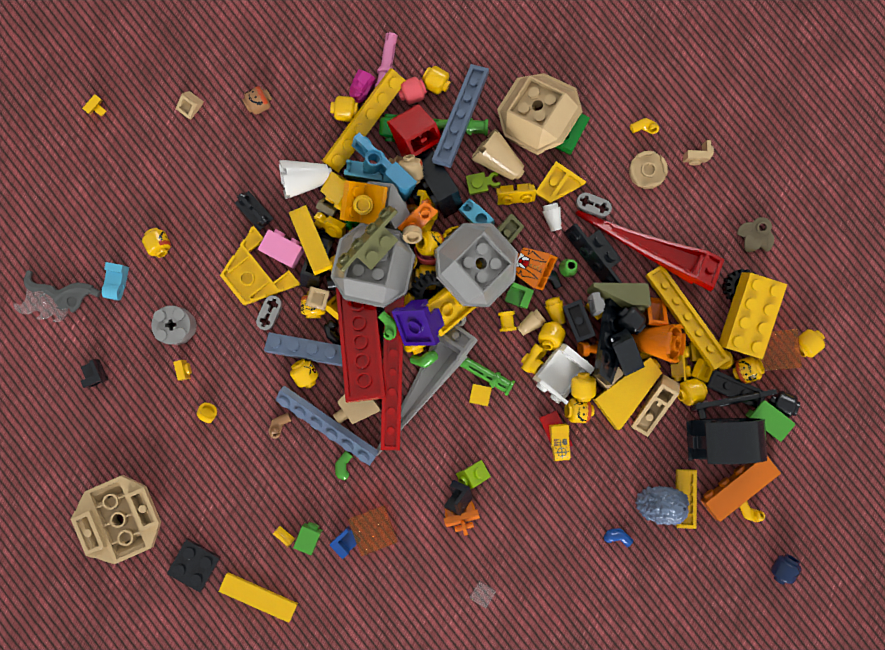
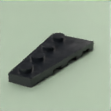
M609 298L604 300L605 308L602 314L594 376L605 385H612L619 366V360L612 347L614 342H611L610 338L623 331L617 324L619 318L617 314L622 308Z

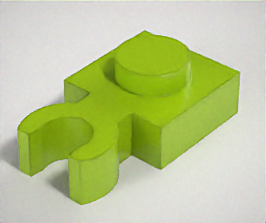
M484 172L466 176L469 195L488 192V186L493 188L499 187L500 182L494 183L492 181V178L497 177L498 173L493 172L489 177H485Z

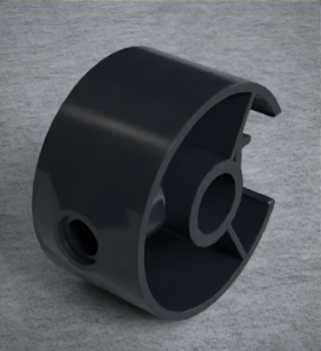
M711 418L686 421L688 461L705 459L707 464H748L767 461L765 419Z

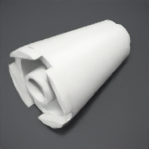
M279 160L281 184L285 187V190H283L285 199L323 186L332 169L328 168L327 164Z

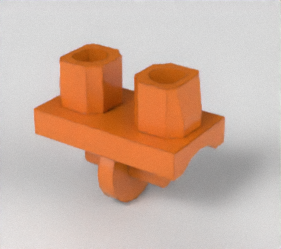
M472 501L461 516L445 509L446 518H443L446 527L458 525L454 527L455 532L463 530L464 536L468 535L467 529L474 527L473 522L469 521L480 519L478 509H475Z

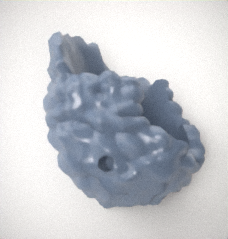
M648 486L646 490H642V493L637 494L635 501L639 513L647 521H655L658 525L681 524L688 517V506L690 503L687 495L672 487L656 486L651 488Z

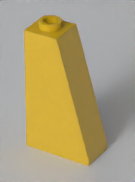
M651 357L642 360L644 368L627 376H621L609 389H604L592 398L614 429L620 430L662 374L659 369L661 366L655 358L651 359Z

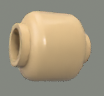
M406 155L403 157V160L399 161L398 164L417 181L416 184L420 183V180L424 177L422 160L416 158L415 155Z

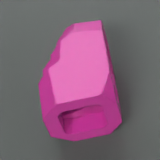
M359 69L350 86V97H353L358 104L364 102L370 96L375 86L376 78L370 73Z

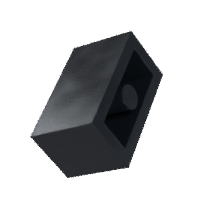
M581 299L563 306L577 343L596 336Z

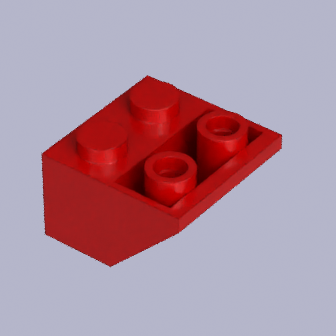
M419 104L387 121L402 157L406 155L417 156L440 141L441 134L436 122Z

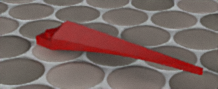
M582 211L575 213L688 283H695L710 292L714 289L725 259L707 250L642 234Z

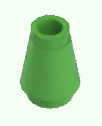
M564 259L559 265L560 273L564 277H573L578 271L577 262L573 259ZM568 263L573 266V269L568 268Z

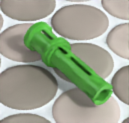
M432 118L436 122L439 131H444L448 119ZM471 118L466 129L467 134H484V136H487L488 119L484 121Z
M468 357L460 365L462 368L489 382L490 387H496L503 391L506 396L515 383L514 380L510 381L503 377L500 372L494 373Z

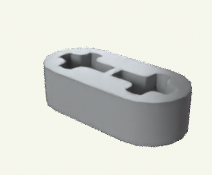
M582 193L576 199V206L579 210L599 218L608 216L612 210L609 201L590 193ZM586 197L588 198L587 202L592 205L586 204V206H582L580 199L583 200ZM604 204L607 211L600 213V209L595 207V205L601 206Z
M272 295L265 299L256 320L257 326L260 329L267 331L274 327L283 306L282 300L279 297ZM276 299L278 307H273L272 311L269 312L271 309L269 302H273ZM268 314H270L268 318V321H270V325H265V327H263L264 323L261 322L262 318L266 319Z

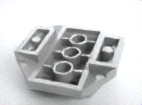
M360 223L339 239L331 279L345 300L384 308L407 295L416 256L409 244L403 240L400 230L386 228L398 241L377 263L376 267L372 270L368 269L361 260L356 258L342 272L336 266L338 258L343 253L348 252L353 241L360 238L369 225Z
M463 223L434 250L436 278L462 306L489 307L515 281L518 252L492 223ZM477 259L482 263L481 269L476 266Z

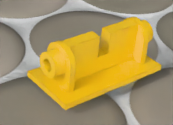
M517 184V190L515 191L513 185L496 188L498 205L535 201L536 189L534 184Z
M685 346L684 354L679 355L678 360L680 361L678 364H671V377L674 378V381H682L681 377H684V381H687L691 377V365H688L687 358L690 357L689 346Z

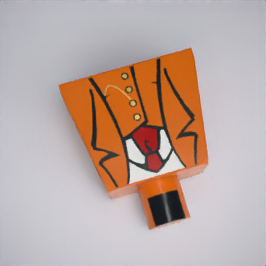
M522 248L520 254L518 253L516 275L533 288L543 291L558 257L549 253Z

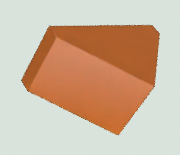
M650 297L651 306L644 312L646 327L669 325L666 305L662 299Z

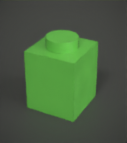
M304 523L293 548L312 555L323 530L319 529V525L315 523Z

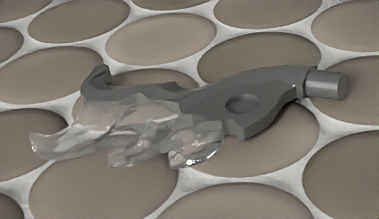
M28 270L24 277V285L27 288L25 301L21 305L13 303L15 310L21 314L39 311L41 315L37 319L40 320L56 314L57 318L53 322H60L66 318L68 309L74 313L80 307L86 295L91 294L99 298L102 291L86 283H73L57 290L55 286L34 283L31 279L33 272Z

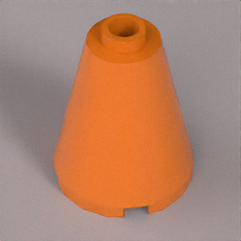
M681 324L644 328L637 335L631 334L638 351L670 363H678L680 361L678 360L679 355H683L685 351L686 334L682 333L681 328L684 329Z

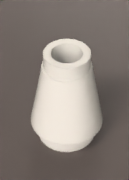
M558 203L543 206L544 211L542 213L551 232L562 229L561 207H558Z

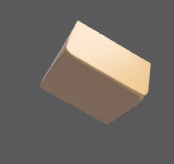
M190 91L181 94L175 109L191 120L204 101Z

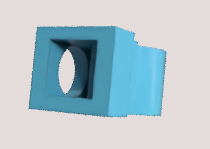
M470 198L458 209L470 223L495 224L494 219Z
M105 262L104 270H106V275L102 287V297L119 301L123 296L129 267Z

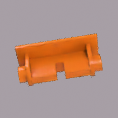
M429 199L422 200L421 204L397 228L402 232L405 227L415 225L422 229L438 210L431 206L432 202Z

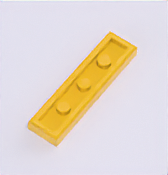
M305 205L290 211L289 215L314 275L333 268L307 206Z
M229 572L226 573L218 591L290 623L298 605L297 602Z

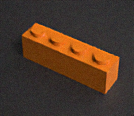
M768 456L765 462L748 463L737 467L733 471V475L729 478H723L718 483V487L714 490H708L703 495L704 498L700 501L714 519L721 522L781 474Z

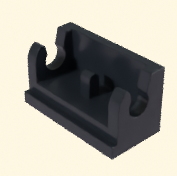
M626 328L610 338L611 342H614L612 347L625 376L645 367L635 340Z

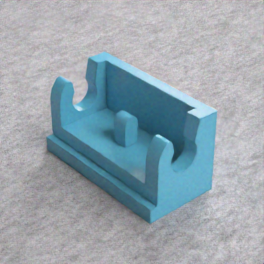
M346 160L347 168L344 169L346 179L361 182H382L383 176L379 172L375 174L367 173L363 169V162Z

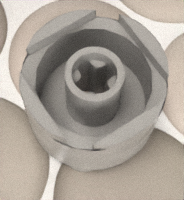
M165 306L154 313L151 327L158 341L165 344L182 345L194 336L197 324L195 317L188 310L177 306Z

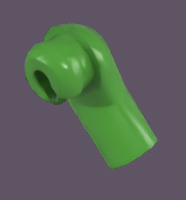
M383 311L378 316L385 324L383 336L386 340H392L397 334V325L395 320Z
M432 350L426 352L421 357L412 355L410 362L427 368L438 359V354Z
M345 451L335 463V474L341 480H346L349 477L346 464L353 455L348 451Z

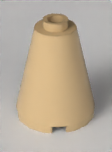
M494 129L487 136L488 138L480 144L471 159L510 180L515 178L518 180L525 172L523 170L524 165L500 132Z

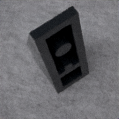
M317 229L328 258H330L335 237H331L325 230ZM306 257L300 272V286L309 289L312 286L320 289L326 271L314 275Z

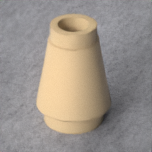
M536 309L534 312L531 311L517 328L524 336L542 327L546 320Z

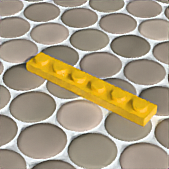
M390 68L322 161L339 173L346 164V160L355 151L352 147L354 136L359 132L363 136L368 134L401 89V84L406 80Z
M659 266L646 274L645 277L677 322L684 327V332L712 371L729 361L730 358L667 270Z

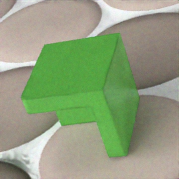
M513 282L510 285L505 302L527 309L534 290Z

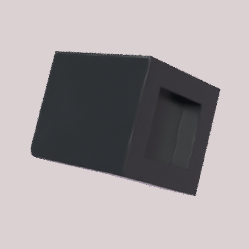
M100 359L89 360L88 364L81 367L85 377L84 380L80 381L83 388H92L108 380Z
M453 480L449 485L452 495L444 506L445 509L461 516L473 497L469 486Z

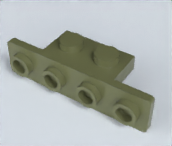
M391 206L381 210L377 220L374 223H370L366 227L365 233L353 241L348 252L343 253L338 258L336 266L344 272L358 258L372 270L398 241L385 228L398 211Z

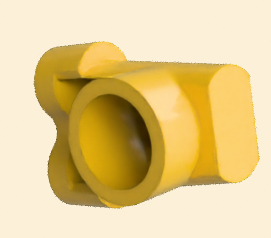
M536 343L530 350V354L527 353L521 360V363H523L521 368L527 373H533L534 375L544 364L541 359L548 351Z

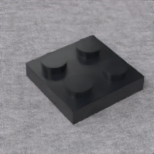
M187 538L167 574L201 593L221 557Z

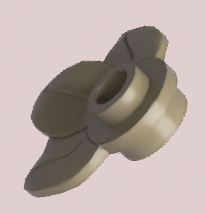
M759 217L753 222H746L737 231L739 236L745 237L744 248L746 252H753L760 247L769 252L774 244V236L771 233L772 224L765 217ZM763 223H764V224H765V229H764V230H760V229H759L760 224H763Z

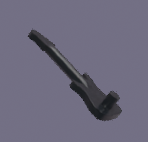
M777 389L711 402H699L691 406L690 411H697L699 420L706 419L705 409L753 401L778 393Z

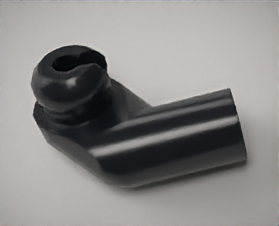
M552 270L548 280H550L555 290L562 287V283L557 273Z
M329 320L327 324H324L326 337L332 344L341 345L340 337L333 331L337 328V324L333 320Z

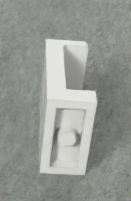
M562 343L561 347L552 352L532 379L537 382L536 387L541 391L551 393L550 398L556 403L563 402L567 405L569 401L566 400V397L571 392V379L578 376L580 372L591 374L594 371V367L572 348Z

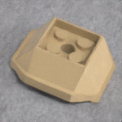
M545 73L517 78L497 109L506 140L536 155L563 144L583 112L577 89ZM538 107H542L541 110L535 111Z
M125 475L85 491L76 511H74L71 517L85 555L111 564H117L154 547L161 525V520L147 486ZM118 514L122 515L123 523L118 521Z

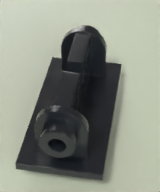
M250 191L245 194L240 193L237 196L238 200L235 204L259 231L274 219Z

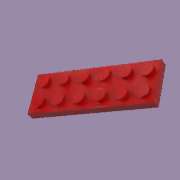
M336 287L346 403L386 398L378 309L376 306L345 300Z

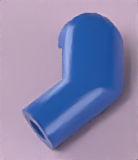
M620 528L609 529L604 534V540L607 543L621 541L626 547H629L634 541Z

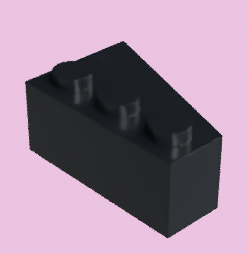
M429 148L415 156L421 159L423 163L424 177L420 182L424 190L429 191L434 206L437 205L445 219L459 211L458 209L463 205L458 188L444 166L432 162L435 152L432 148Z

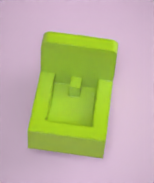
M482 460L456 473L458 482L469 486L470 489L475 488L491 477Z

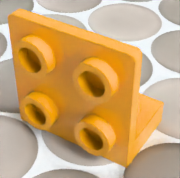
M345 180L340 220L365 224L374 223L379 217L378 215L381 210L385 208L388 188ZM359 195H367L373 201V209L366 215L358 214L353 208V202Z

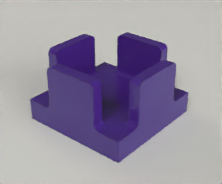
M427 299L411 300L405 307L395 308L392 311L404 346L437 345L440 342L438 331L444 326V321L439 308H435L431 312L429 311L428 306H426L428 304Z

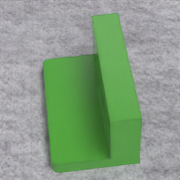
M765 400L760 403L755 411L750 409L746 413L748 418L765 419L766 432L780 442L795 426L792 420Z

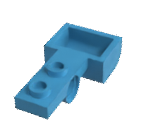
M360 132L355 135L352 147L365 158L363 169L369 174L379 172L383 176L382 182L394 184L399 191L400 197L406 202L411 197L417 181L397 162L392 164L381 150H377L372 145L369 138L363 136ZM369 160H374L376 164L370 163Z

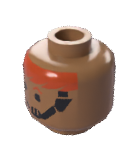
M257 86L245 92L244 99L242 100L249 113L253 112L257 115L270 108L271 104L269 101L272 98L267 89L263 91L260 86Z

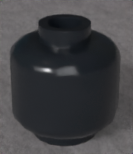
M625 306L617 314L619 316L617 324L622 329L626 328L630 334H639L647 325L645 323L646 316L636 306L629 308Z
M781 390L777 392L778 394L771 395L769 403L788 418H791L792 415L796 416L800 407V402L796 395Z

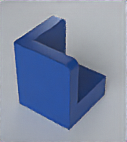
M348 526L329 545L343 559L361 539Z

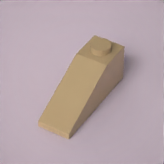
M663 374L652 389L631 427L648 437L679 395L680 384Z

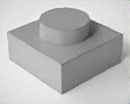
M600 292L592 293L587 298L591 317L599 316L604 311L605 302L600 296Z

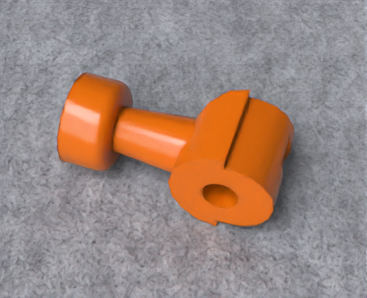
M598 341L594 345H589L588 342H579L577 353L581 357H588L590 353L597 354Z

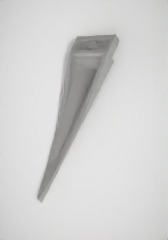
M457 324L442 337L438 335L440 342L437 345L430 346L428 351H436L438 359L427 368L420 367L401 405V430L467 358V354L478 341ZM380 442L379 446L377 447V450L379 451V453L377 454V456L383 451V450H380V449H381V442Z

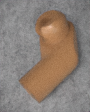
M289 412L272 419L269 427L271 438H278L283 425L292 421Z

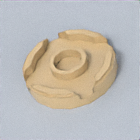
M643 151L637 154L629 166V176L632 182L643 189H653L659 186L665 180L668 173L665 159L654 151Z

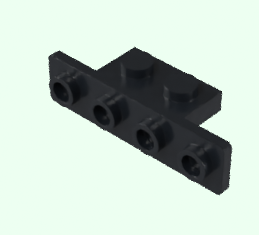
M575 223L564 232L602 283H622L611 269L622 259L600 230L587 237L578 224Z

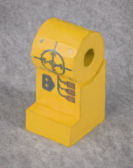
M566 423L549 425L554 461L570 460L569 425Z

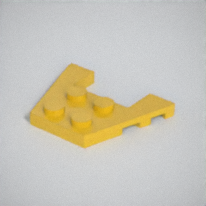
M255 226L250 228L248 235L241 242L237 252L231 257L220 274L221 278L243 305L251 304L300 285V282L290 270L273 282L250 252L259 246L264 238Z

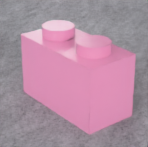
M268 229L258 250L295 270L304 253L301 242L294 238L291 241L284 238L286 234L277 229L274 232Z

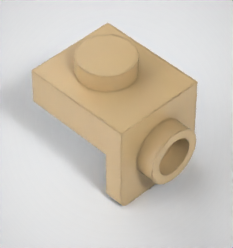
M706 140L702 144V151L688 150L684 153L683 162H689V165H700L710 160L714 153L711 140Z

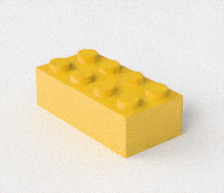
M742 272L719 340L721 347L763 359L787 284L754 273Z

